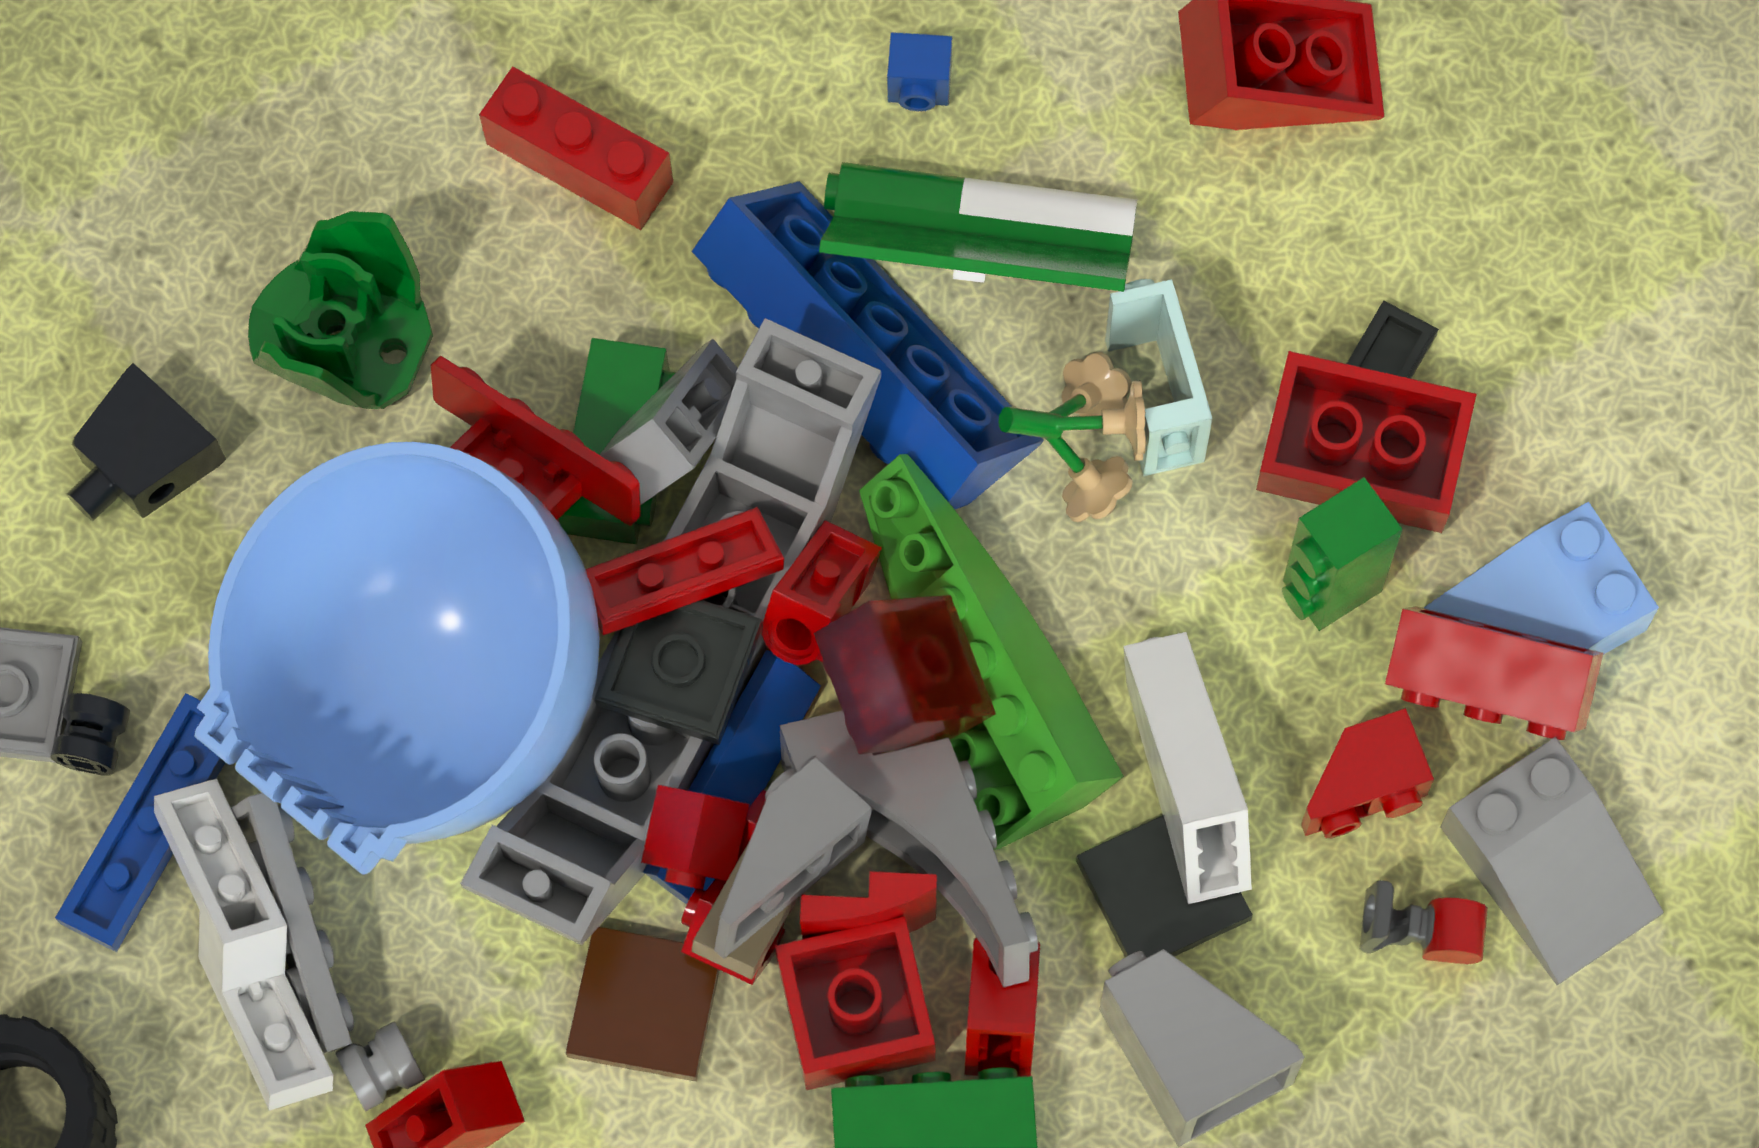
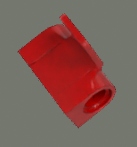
M825 520L772 591L762 628L763 639L771 652L781 660L794 665H806L817 659L872 687H884L903 660L905 648L901 644L849 619L852 607L872 580L882 547ZM858 645L871 647L881 654L883 662L875 666L859 663L851 656L849 649Z

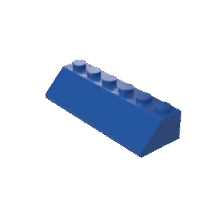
M800 181L730 197L698 241L692 253L705 265L710 278L722 288L727 289L744 307L750 321L757 328H760L766 318L881 370V379L861 434L869 442L870 449L877 458L889 464L898 455L908 454L956 510L970 504L1043 443L1044 439L1042 437L1006 433L1000 430L998 424L1000 412L1005 407H1012L1010 403L874 259L819 252L820 240L833 216L824 209V206Z

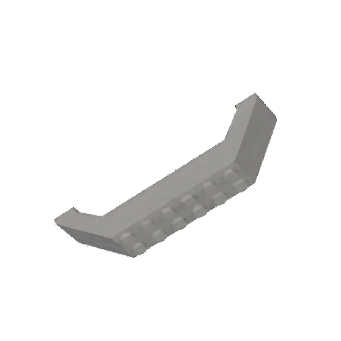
M766 318L764 319L736 371V381L711 454L665 540L758 507L784 557V570L702 599L703 601L760 618L763 622L773 589L823 522L826 520L831 523L881 379V370ZM620 630L615 631L598 663V674L591 704L580 731L564 758L549 777L526 799L513 807L497 826L491 825L460 883L462 888L580 945L585 943L645 875L643 871L647 864L641 863V859L645 849L644 845L657 786L663 785L688 791L714 743L596 706L594 698ZM762 631L735 705L767 649Z

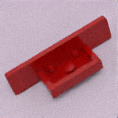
M439 356L430 365L435 403L471 425L449 448L462 451L482 460L523 485L544 504L556 520L581 496L629 526H632L640 518V483L625 465L617 461H608L592 451L571 431L557 429L535 415L531 408L517 398H508L487 385L472 369L459 367L443 356Z

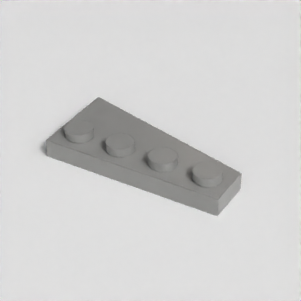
M263 793L249 796L233 806L231 810L287 924L286 962L289 968L285 969V975L323 1054L352 1044L349 1031H352L354 1027L352 1011L344 994H336L329 968H332L334 965L332 947L326 933L321 929L316 930L309 905L314 903L312 883L307 871L302 866L297 868L289 843L294 840V827L291 816L281 808V804L277 805V802H273Z

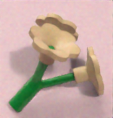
M1093 352L1084 360L1073 359L1065 365L1063 377L1066 386L1061 396L1063 404L1049 413L1005 407L1000 412L998 419L999 428L1002 432L1045 438L1070 467L1068 475L1073 481L1063 490L1062 498L1067 503L1066 514L1073 522H1081L1089 516L1094 519L1106 517L1115 508L1117 500L1129 493L1133 481L1127 474L1129 466L1122 457L1115 456L1104 462L1099 459L1089 461L1087 458H1079L1061 437L1063 431L1102 429L1103 435L1125 434L1132 445L1134 461H1142L1146 449L1144 430L1145 405L1142 398L1141 380L1132 381L1131 383V378L1127 372L1120 368H1114L1111 359L1106 354ZM1073 413L1079 414V416L1068 417Z

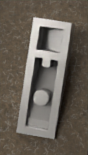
M714 339L704 344L617 431L600 454V456L608 461L622 463L634 474L640 483V505L694 469L717 437L736 381V371L738 368Z
M816 757L796 773L792 769L783 772L774 780L765 794L766 802L720 916L714 951L723 959L865 842L872 807Z

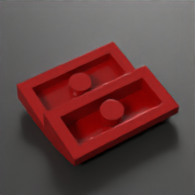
M870 872L869 898L801 895L800 926L802 939L903 916L906 918L909 933L918 930L936 920L937 874Z

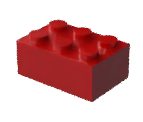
M1288 351L1256 490L1320 505L1365 477L1398 523L1442 533L1450 515L1477 394Z

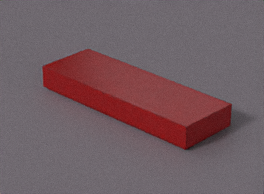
M756 507L585 570L593 591L598 627L602 636L782 571L784 570V557L759 508Z

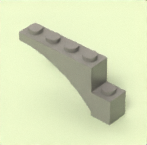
M855 707L780 725L783 771L792 769L796 773L814 757L821 761L872 807L866 837H869L904 860L919 874H937V889L965 919L987 952L1002 986L1006 987L1029 981L1030 953L1038 951L1036 929L1029 912L1020 914L1014 902L1017 899V886L1012 868L1007 860L1001 862L997 860L993 850L997 847V839L992 818L987 810L978 812L973 800L977 797L973 771L967 760L958 762L949 738L881 754L880 745L874 730L864 732Z

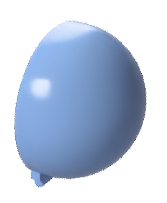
M389 442L366 446L337 456L304 474L286 488L262 512L236 550L223 578L215 603L208 649L210 689L196 707L205 716L195 730V738L228 765L236 763L235 770L273 802L281 803V808L319 840L329 837L327 846L363 875L369 873L381 858L394 861L405 844H419L472 831L497 819L536 790L564 758L580 731L591 704L598 674L600 644L595 600L583 562L567 533L539 499L523 485L494 466L462 451L421 442Z

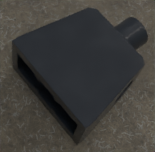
M132 363L74 437L72 445L82 463L91 471L66 495L91 521H94L118 497L141 518H145L219 467L226 458L217 439L139 367Z

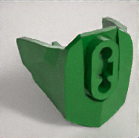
M349 211L329 220H318L310 240L299 259L277 274L262 290L252 305L248 326L249 347L254 364L289 382L326 396L335 402L364 409H384L409 394L433 338L428 314L421 299L420 274L412 254L393 218L385 213ZM335 331H341L336 335H330ZM393 350H401L406 353L405 358L396 364L386 363L381 356V352L389 353Z

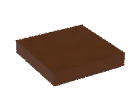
M598 927L591 935L565 1052L567 1058L696 1082L720 970L682 953L683 942Z

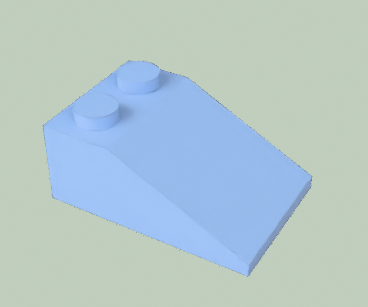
M1589 501L1532 532L1424 607L1425 609L1603 652L1604 654L1647 631L1659 609Z

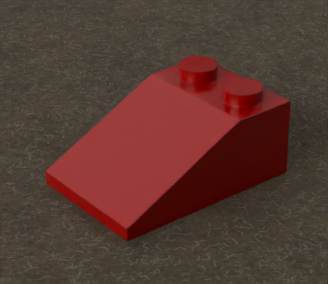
M1192 0L1178 11L1189 122L1191 125L1245 130L1381 120L1385 117L1372 4L1346 0Z

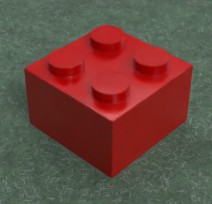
M905 916L775 946L777 964L806 1091L842 1083L850 1077L877 1075L936 1061L935 1039Z

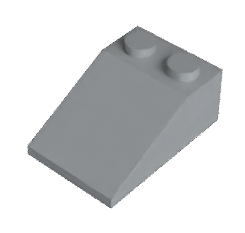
M1556 737L1449 807L1440 828L1556 985H1559L1664 913L1596 790Z

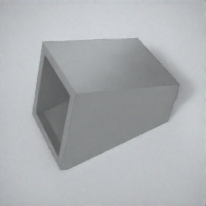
M1164 949L1148 958L1143 951L1135 952L1123 958L1108 970L1111 978L1104 981L1099 1010L1178 1147L1294 1084L1305 1058L1298 1045Z

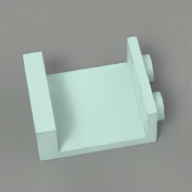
M1139 279L1125 284L1124 292L1110 293L1105 337L1108 352L1157 341L1174 400L1173 403L1145 409L1144 430L1146 449L1145 454H1143V460L1139 461L1143 476L1205 462L1212 424L1211 411L1172 279L1158 283L1151 279Z

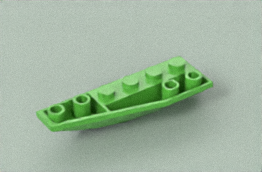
M908 454L898 455L859 490L874 543L882 547L879 560L932 739L937 741L949 738L958 762L966 760L969 762L977 789V797L973 800L978 812L987 810L992 818L997 839V847L993 850H997L1084 808L1124 776L1064 666L1035 619L995 561L951 504Z

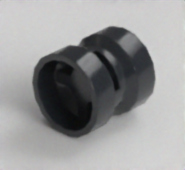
M84 693L69 694L63 710V717L67 722L64 733L55 738L51 759L57 764L76 771L101 776L114 774L119 756L114 746L117 736L126 731L130 710L126 706L104 697Z

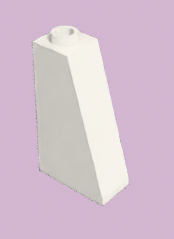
M1187 633L1153 637L1143 642L1123 646L1126 684L1188 904L1252 890L1248 808Z

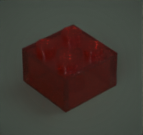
M951 595L868 601L814 633L823 657L824 669L832 681L845 716L846 728L854 740L859 755L894 751L945 738L950 740L996 715Z

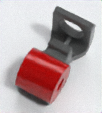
M1380 880L1366 889L1359 948L1361 951L1374 953L1389 945L1402 946L1408 945L1411 942H1417L1423 948L1422 958L1425 960L1458 964H1475L1483 960L1488 911L1486 905L1469 899L1445 897L1431 900L1426 909L1410 904L1403 910H1396L1393 908L1394 886L1390 882Z

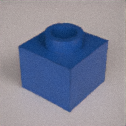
M891 32L887 73L888 102L899 103L903 108L912 111H928L933 109L935 105H949L952 36Z

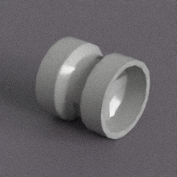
M395 1021L378 1029L374 1040L368 1042L367 1046L363 1047L362 1045L352 1043L335 1052L365 1111L383 1103L387 1090L391 1088L393 1090L397 1087L409 1089L425 1080Z

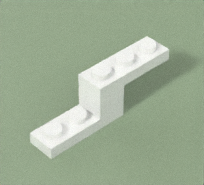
M217 779L154 796V814L200 910L199 960L268 1110L270 1111L332 1091L333 1073L285 975L287 924Z

